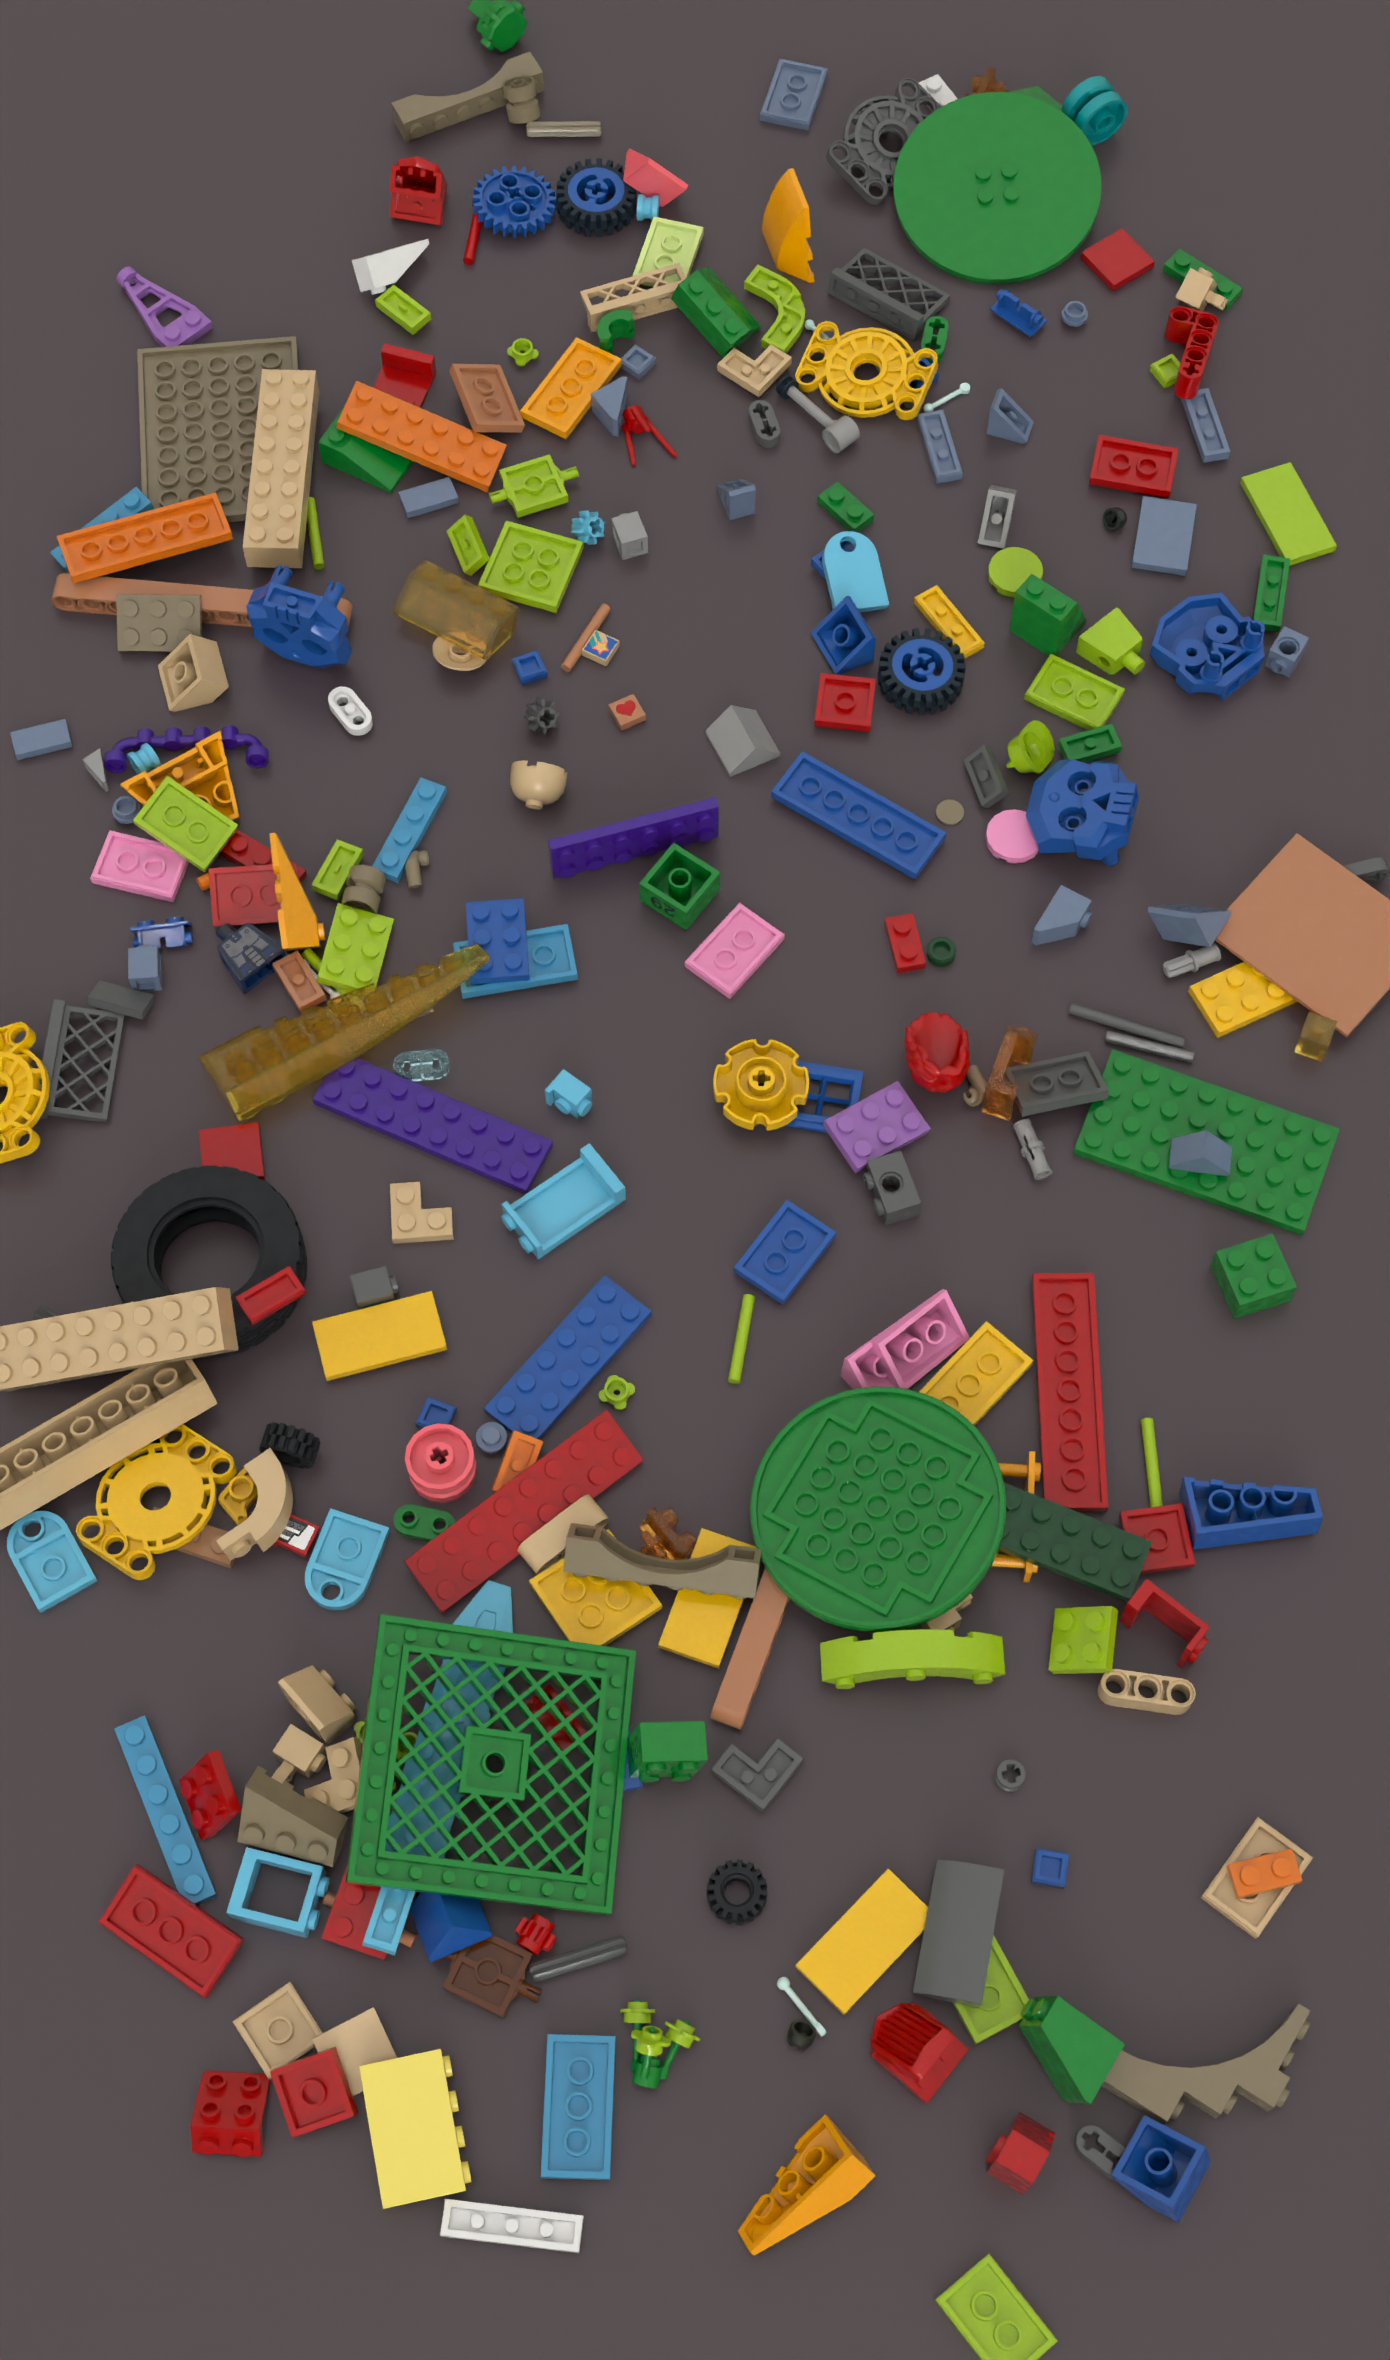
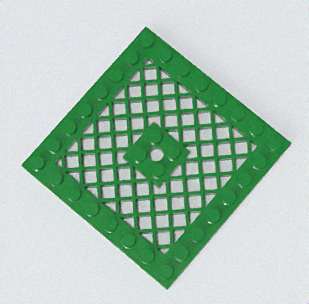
M380 1614L345 1883L601 1915L612 1914L636 1650ZM409 1654L419 1655L408 1663ZM432 1657L449 1659L451 1661L442 1668H439ZM422 1659L434 1673L423 1682L420 1681L411 1669ZM464 1662L484 1665L472 1673ZM454 1664L466 1677L455 1687L444 1674ZM496 1666L513 1668L515 1670L504 1677ZM485 1669H488L498 1682L488 1691L484 1689L476 1678ZM529 1671L548 1674L536 1682ZM518 1673L521 1674L530 1686L520 1696L508 1682ZM407 1675L416 1688L404 1696ZM560 1675L577 1677L579 1679L568 1686ZM550 1677L562 1691L552 1700L549 1699L540 1687ZM436 1678L439 1679L448 1691L437 1701L426 1688ZM592 1680H598V1681H599L598 1687L595 1685V1683H594ZM469 1682L480 1695L470 1705L466 1703L458 1692ZM581 1682L586 1685L594 1696L584 1705L572 1692ZM500 1687L504 1689L512 1700L502 1710L490 1696ZM533 1691L545 1705L535 1714H532L522 1701ZM418 1692L430 1705L419 1715L407 1702ZM452 1696L462 1711L450 1720L440 1705ZM564 1696L568 1698L576 1709L566 1719L554 1705ZM597 1700L594 1720L586 1708ZM482 1701L494 1713V1716L484 1724L472 1710ZM515 1705L527 1719L516 1729L505 1716V1713ZM403 1708L412 1721L400 1729ZM546 1710L559 1723L549 1733L546 1732L536 1719ZM432 1711L437 1714L444 1724L433 1734L421 1720ZM579 1714L591 1728L581 1737L577 1735L569 1724ZM466 1715L474 1726H465L462 1735L454 1723ZM498 1719L507 1731L489 1729L487 1727ZM529 1724L532 1725L541 1737L531 1747V1734L519 1733ZM414 1725L417 1726L426 1738L415 1748L403 1735ZM561 1728L573 1742L564 1751H561L551 1738ZM447 1729L459 1743L449 1752H446L436 1739ZM594 1732L591 1753L583 1741ZM399 1741L408 1754L396 1762ZM544 1742L555 1755V1758L545 1766L533 1752ZM429 1743L440 1756V1759L430 1767L426 1765L417 1753ZM575 1747L579 1749L587 1760L577 1770L565 1756ZM462 1748L459 1769L450 1756ZM495 1755L501 1759L503 1766L500 1772L493 1773L487 1769L486 1759L488 1756ZM410 1758L413 1759L422 1771L411 1782L399 1768ZM530 1760L538 1771L527 1779L528 1761ZM557 1761L562 1764L570 1775L560 1784L555 1781L548 1771ZM443 1762L455 1776L444 1786H442L432 1772ZM590 1766L589 1785H587L580 1776V1773ZM395 1774L404 1787L392 1796ZM540 1775L552 1789L541 1799L530 1786V1783ZM426 1776L437 1792L424 1801L414 1788V1785ZM571 1780H574L584 1793L574 1803L562 1790ZM457 1781V1794L469 1795L458 1805L446 1791ZM406 1791L418 1804V1807L408 1815H405L395 1802ZM526 1792L534 1805L522 1813L514 1801L523 1802ZM554 1794L558 1796L567 1808L556 1818L544 1804ZM439 1795L451 1809L440 1820L428 1806ZM481 1797L499 1799L501 1801L490 1809ZM472 1799L484 1814L473 1824L461 1810ZM587 1799L586 1816L584 1818L576 1807ZM504 1804L507 1805L517 1818L506 1828L503 1827L493 1814ZM391 1808L400 1821L388 1830ZM537 1808L549 1822L538 1832L526 1818ZM420 1810L424 1812L433 1824L422 1834L418 1832L409 1820ZM568 1813H571L581 1826L571 1836L567 1834L559 1823ZM455 1814L466 1829L453 1839L442 1823ZM485 1819H488L498 1832L487 1843L475 1829ZM518 1823L523 1826L531 1837L520 1847L508 1833ZM402 1825L405 1826L415 1839L403 1849L391 1836ZM551 1827L563 1840L553 1851L550 1850L540 1837ZM435 1829L447 1842V1845L436 1854L424 1840ZM584 1832L581 1852L573 1840ZM468 1833L480 1847L469 1858L457 1844ZM501 1837L513 1851L502 1862L490 1848ZM386 1842L394 1852L385 1851ZM533 1842L537 1844L545 1855L534 1866L523 1853V1850ZM418 1843L427 1856L406 1854V1852ZM566 1846L578 1860L567 1870L555 1856ZM451 1848L460 1860L438 1857ZM484 1852L492 1864L472 1861ZM517 1857L526 1869L505 1865ZM547 1861H550L558 1873L540 1871L538 1869ZM581 1865L580 1875L570 1874Z

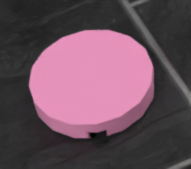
M1017 809L1004 810L995 815L988 823L985 836L987 848L996 858H1002L1012 864L1024 863L1034 858L1038 853V848L1028 827L1026 811Z

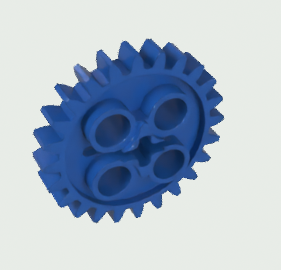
M515 165L512 166L511 171L502 166V172L500 173L492 169V176L485 173L484 181L478 180L477 187H474V195L472 196L474 214H478V222H484L485 229L493 227V234L501 230L503 231V237H506L508 233H512L514 239H516L518 233H521L526 238L527 231L536 235L537 227L544 230L545 223L550 224L551 217L555 216V189H551L550 181L544 182V175L536 177V170L526 173V167H523L521 171H517Z

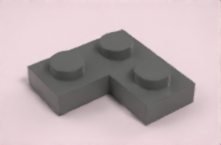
M778 1738L758 1764L731 1744L712 1767L711 1772L760 1811L764 1812L802 1764L804 1758Z

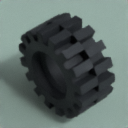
M276 1422L267 1424L259 1446L260 1452L263 1453L271 1448L280 1464L284 1465L286 1463L290 1467L295 1468L297 1466L301 1469L313 1467L321 1444L318 1437H314V1434L311 1432L306 1433L305 1429H297L293 1425L287 1426L285 1423H280L279 1425Z
M738 1859L737 1862L732 1863L730 1860L726 1861V1864L723 1866L719 1865L715 1873L711 1874L707 1885V1900L709 1901L711 1911L716 1913V1917L720 1920L721 1918L726 1920L728 1924L735 1922L737 1925H743V1922L748 1921L749 1923L754 1920L756 1915L759 1916L767 1899V1883L765 1878L762 1877V1872L759 1868L756 1870L754 1864L750 1862L745 1864L743 1860ZM741 1880L748 1885L750 1897L745 1903L734 1905L727 1901L724 1896V1889L729 1882Z

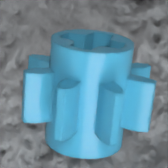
M579 511L580 518H572L571 533L578 538L577 540L587 543V545L597 544L596 537H604L605 522L598 517V512Z

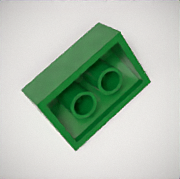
M710 267L693 272L678 284L671 297V300L722 358L761 329V325Z

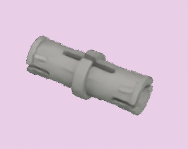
M1027 1118L1016 1122L1013 1125V1129L1022 1146L1020 1152L1024 1158H1027L1034 1179L1041 1180L1050 1176L1053 1171L1050 1169L1043 1152L1045 1149L1044 1144L1038 1140L1031 1120Z

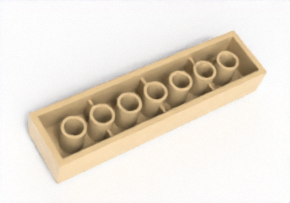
M262 369L243 539V551L247 567L276 568L277 565H282V568L284 566L288 568H302L319 402L316 370Z
M212 1287L0 1326V1391H14L238 1351L230 1288Z
M188 1359L138 1368L1 1447L0 1530L218 1404L193 1360Z

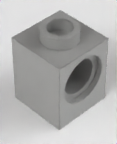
M638 511L623 513L611 518L612 536L622 560L648 553V536Z

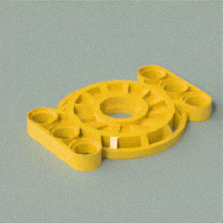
M825 321L818 324L797 368L795 378L799 383L798 389L800 391L809 393L819 388L825 401L835 410L845 415L859 418L876 417L895 409L896 415L900 419L911 420L919 413L938 369L937 353L930 348L920 349L914 353L903 338L886 329L874 327L858 328L840 336L837 325L833 322ZM824 331L834 333L831 339L825 340L820 337ZM817 352L825 355L820 361L810 359ZM923 358H930L933 360V363L930 366L923 367L919 364V361ZM865 363H872L880 370L879 375L870 380L857 379L854 373L858 366ZM806 374H811L815 377L810 383H803L801 381L802 376ZM913 380H921L924 383L922 387L917 389L909 386ZM832 393V395L835 399L838 400V402H835L833 399H831L828 394ZM904 402L914 404L911 410L904 411L900 409V405Z
M23 1022L0 1027V1087H8L7 1095L0 1104V1142H3V1148L0 1151V1164L30 1155L37 1150L40 1144V1137L32 1128L43 1114L49 1098L50 1081L48 1071L43 1062L29 1051L36 1041V1034ZM26 1031L25 1038L21 1042L15 1043L17 1035ZM32 1060L36 1062L38 1068H33L30 1065ZM41 1078H42V1091H40V1090H41V1085H40V1080H39V1079H41ZM30 1134L29 1141L25 1145L19 1146L21 1137Z
M184 1424L159 1438L160 1443L148 1444L111 1465L101 1479L96 1493L97 1516L84 1517L76 1526L77 1536L86 1548L135 1580H145L154 1573L156 1564L152 1554H162L178 1549L190 1542L204 1529L212 1516L216 1504L217 1489L215 1484H226L237 1473L235 1462L229 1453ZM179 1431L182 1433V1437L178 1442H166V1437L170 1432ZM197 1446H202L206 1449L205 1454L198 1459H193L189 1456L190 1451ZM148 1453L147 1455L140 1456V1457L136 1458L135 1460L130 1461V1460H132L133 1458H135V1457H137V1456H139V1455ZM220 1462L230 1464L228 1471L223 1474L213 1472L215 1465ZM124 1465V1467L117 1473L115 1478L111 1479L115 1472ZM164 1486L170 1490L171 1498L163 1508L148 1510L142 1506L141 1498L151 1488ZM107 1487L109 1488L107 1502L103 1503V1495ZM210 1495V1500L207 1506V1497ZM96 1525L100 1527V1532L97 1536L93 1538L83 1536L84 1531L89 1526ZM116 1541L124 1543V1548L120 1553L109 1554L107 1552L111 1543ZM144 1557L148 1559V1564L144 1569L136 1571L131 1568L133 1561L137 1558Z

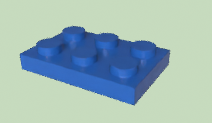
M524 898L466 902L471 985L530 980Z
M786 1200L734 1266V1273L784 1305L835 1239L836 1231L789 1200Z

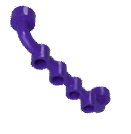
M228 725L222 728L221 736L224 748L235 749L238 745H248L250 747L246 750V763L249 766L262 768L268 764L269 751L266 747L262 746L257 737L251 734H239V730L235 726ZM199 726L194 729L193 735L182 736V731L179 728L171 727L165 731V736L154 737L152 730L147 728L140 729L137 732V737L122 739L113 746L112 750L105 753L104 768L112 773L125 771L127 768V755L124 751L127 749L140 750L141 745L144 743H148L152 749L166 748L169 751H178L181 747L195 748V744L211 736V732L207 727Z

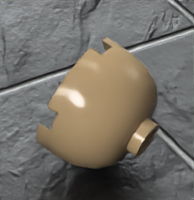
M525 760L512 763L510 785L514 795L521 801L526 802L525 806L527 808L540 810L543 805H550L559 800L564 793L568 776L567 772L564 773L565 769L538 761L536 765L527 766L528 761Z

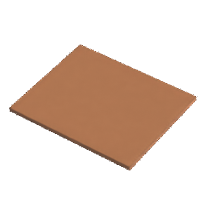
M1296 833L1229 906L1227 910L1231 911L1230 918L1215 941L1347 1038L1390 990V900Z

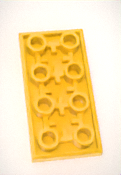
M432 1291L312 1322L327 1381L447 1350Z
M701 1528L690 1559L718 1552L729 1545L757 1547ZM678 1590L658 1648L719 1669L744 1599H737L731 1595L720 1593L708 1595L701 1593L699 1590Z
M887 1869L795 1967L845 2015L924 1932L928 1906L892 1871Z

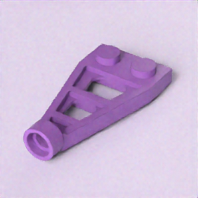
M124 267L118 273L117 283L125 289L154 340L161 347L190 345L213 329L212 321L196 306L141 277L132 267ZM150 293L161 299L150 308H147L141 301ZM167 308H171L181 314L180 317L165 327L161 326L156 318L157 315Z

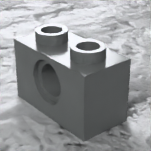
M902 1151L867 1160L866 1172L862 1174L863 1181L867 1190L872 1189L875 1197L873 1199L875 1213L878 1217H883L885 1225L920 1215L922 1202ZM891 1185L896 1187L897 1191L888 1192L884 1187Z

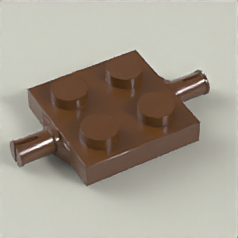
M493 1935L490 1938L443 1957L451 1961L450 1972L442 1987L443 1990L503 2019L511 2002L518 1994L537 2003L543 1989L525 1982L526 1971L533 1958V1954Z

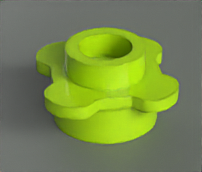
M525 338L515 340L512 346L507 349L508 356H512L518 366H524L531 359H537L539 356L538 350L533 349L532 342Z
M611 1375L607 1379L604 1390L599 1392V1399L601 1402L611 1403L616 1410H623L627 1406L626 1401L629 1396L635 1393V1386L632 1383H627L617 1375ZM618 1390L620 1391V1394L615 1395L614 1391Z

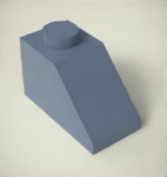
M1061 885L1035 926L1031 943L1040 945L1075 937L1081 927L1085 929L1092 918L1093 913L1090 912L1092 900Z

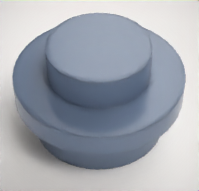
M1071 301L1063 308L1061 318L1065 324L1078 327L1087 321L1088 311L1083 303Z
M122 796L115 801L112 807V814L119 823L130 824L133 823L141 807L134 798Z
M488 1422L477 1430L476 1443L482 1451L496 1453L506 1445L507 1433L502 1425Z

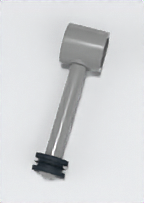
M790 375L784 376L778 382L776 392L782 398H792L826 428L822 431V437L832 452L839 453L859 439L860 431L852 418L844 415L838 420H832L798 390L799 383Z

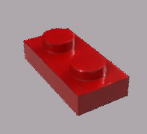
M910 913L885 918L884 925L897 974L925 969L926 961L914 914Z

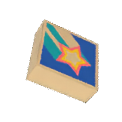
M595 630L583 647L582 656L607 666L620 647V641Z

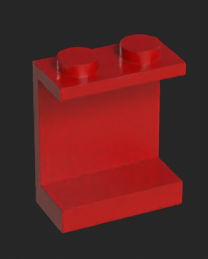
M384 343L381 349L383 366L373 388L422 408L436 376L435 357Z
M1146 1579L1128 1601L1119 1621L1130 1629L1142 1612L1146 1610L1189 1643L1176 1665L1182 1669L1187 1661L1193 1664L1209 1642L1205 1635L1210 1626Z

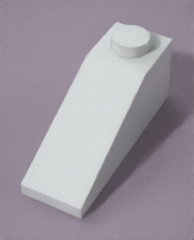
M429 240L413 242L352 260L360 292L371 290L373 295L386 291V285L397 282L427 248Z

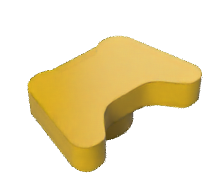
M245 1468L229 1482L218 1497L220 1506L237 1526L248 1518V1509L258 1498L256 1484Z

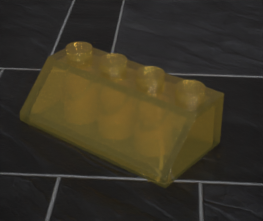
M425 560L410 573L393 607L392 613L486 661L515 633L519 607Z

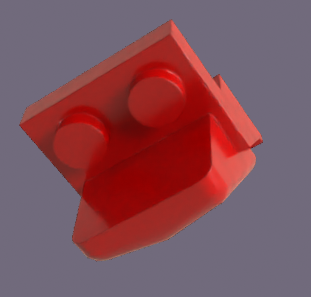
M418 156L401 158L397 161V165L392 164L389 191L392 192L390 217L435 225L442 224L444 200L448 185L438 165Z
M911 2001L910 2004H897L876 2017L870 2038L873 2051L869 2055L892 2077L899 2079L922 2102L928 2103L969 2049L934 2015Z

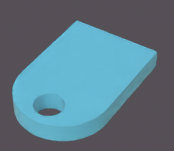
M844 531L834 535L826 544L822 554V565L832 608L834 609L846 596H850L860 613L887 609L889 600L874 544L863 534L854 531ZM840 542H850L854 550L851 552L844 551L840 546Z
M330 1508L305 1570V1585L314 1602L329 1610H344L357 1604L368 1590L390 1534V1528ZM329 1585H336L340 1588L339 1596L333 1600L323 1597V1591Z
M34 1511L17 1520L11 1527L7 1537L8 1554L40 1613L98 1581L69 1527L60 1516L49 1511ZM39 1523L41 1530L38 1535L34 1537L25 1536V1529L29 1524Z

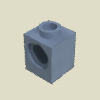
M1284 626L1269 650L1265 666L1277 674H1283L1290 678L1305 653L1309 637Z
M144 944L135 948H128V979L132 989L142 992L163 990L162 958L158 946Z

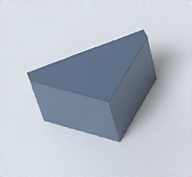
M623 376L591 394L592 412L608 431L616 437H619L623 419L622 415L628 396L627 377Z
M1002 388L997 389L989 412L987 434L1022 444L1027 443L1034 421Z
M741 478L716 485L729 520L755 514V484Z
M1207 1130L1173 1138L1171 1140L1169 1169L1229 1177L1232 1147Z

